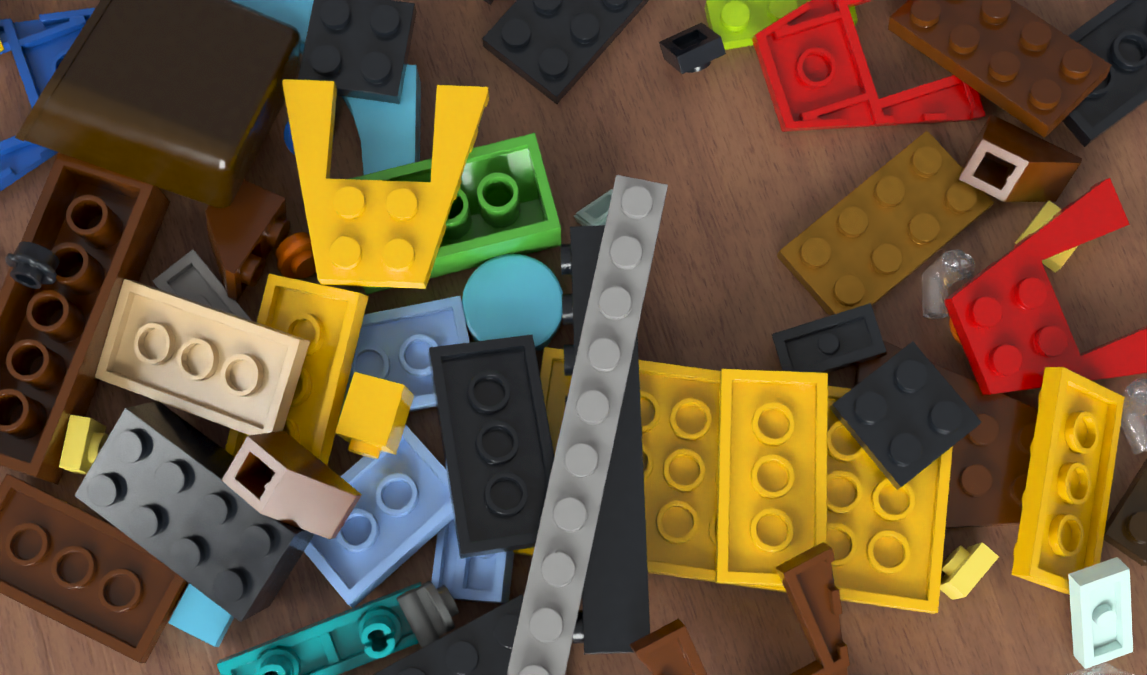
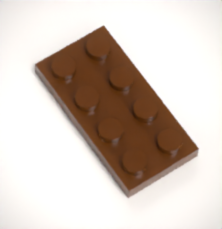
M908 0L889 18L888 30L1044 138L1107 77L1112 66L1014 0Z
M6 474L0 485V593L139 663H146L188 582L114 525L15 476Z

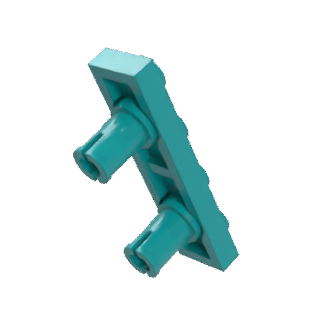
M418 582L220 659L216 664L220 675H339L418 644L419 642L396 598L408 590L418 588L422 583Z

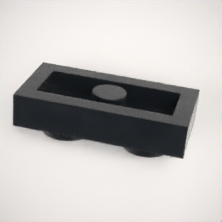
M871 303L772 334L783 371L830 373L887 355Z

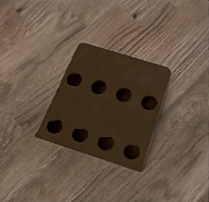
M100 0L47 83L15 138L40 145L213 207L226 208L231 205L285 102L282 85L283 79L296 80L301 45L300 33L290 24L232 0Z

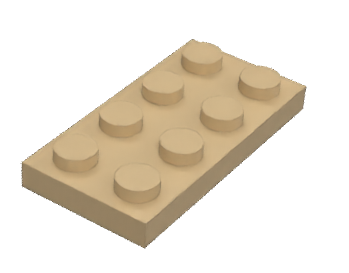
M124 279L94 378L247 435L283 431L310 341L150 285Z

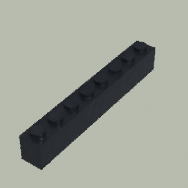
M605 225L570 227L571 244H560L561 275H572V293L562 294L563 325H573L574 344H564L565 376H572ZM638 334L636 336L582 593L583 610L578 612L573 636V644L584 643V655L634 653L629 644L650 634ZM565 396V406H566V402H567V397H568V396Z

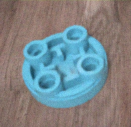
M505 254L494 257L480 265L472 273L465 285L462 306L467 328L475 342L533 334L535 351H540L548 346L561 325L563 318L562 288L554 273L535 258L521 254Z

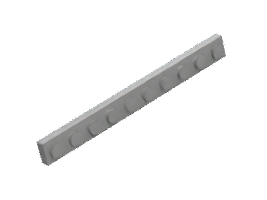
M616 175L507 675L566 674L666 199L667 184Z

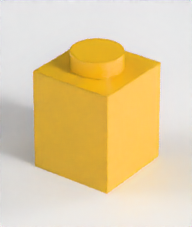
M354 372L335 433L345 441L350 442L348 446V451L374 459L379 458L381 451L396 455L414 394L403 384Z

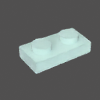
M1118 557L1069 573L1073 655L1078 662L1086 669L1133 652L1130 569Z

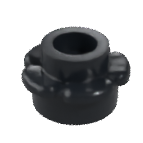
M26 241L20 242L14 254L8 253L5 257L6 263L13 267L10 276L22 285L39 289L42 284H53L56 281V269L60 260L52 251L41 245Z

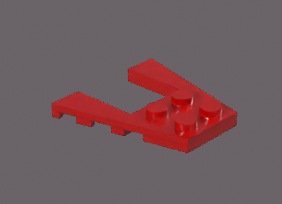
M811 0L758 32L752 38L782 132L976 121L986 116L979 93L954 75L880 99L878 98L849 10L850 7L873 0Z
M1111 178L1094 184L1084 195L1068 204L1041 228L1017 243L1015 248L998 261L991 263L943 300L982 395L1041 388L1045 367H1064L1091 381L1147 373V326L1080 354L1042 264V260L1130 225Z

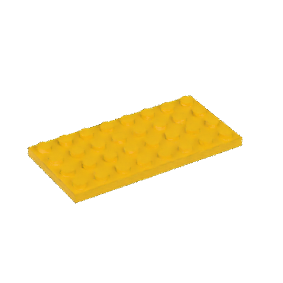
M544 347L540 379L555 457L565 411V396H568L572 376H565L564 349ZM639 360L648 573L715 582L721 371ZM828 386L827 545L834 552L835 561L831 562L834 585L839 589L841 601L932 614L938 613L953 446L897 490L830 410V406L851 389ZM535 547L513 550L514 554L533 556ZM730 584L786 592L784 586Z

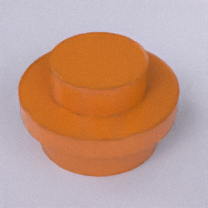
M295 233L280 243L275 256L278 260V270L284 277L303 279L316 272L310 235L308 233Z

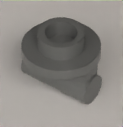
M429 580L418 588L408 590L396 598L421 647L429 645L444 633L455 628L452 617L459 614V610L445 585L436 589Z

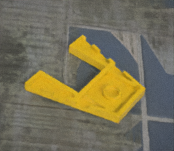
M283 79L282 85L317 279L320 284L426 289L446 230V221L453 200H456L462 182L463 170L469 153L472 152L484 108L487 107L489 102V88L437 85L430 182L330 179L337 98L335 82Z

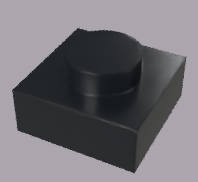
M702 22L659 42L664 60L681 74L701 71L707 68L712 60L726 54L721 36Z

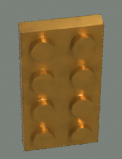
M925 131L779 250L777 257L829 316L869 303L873 306L985 213L994 202L985 192L959 180L962 167L928 131Z

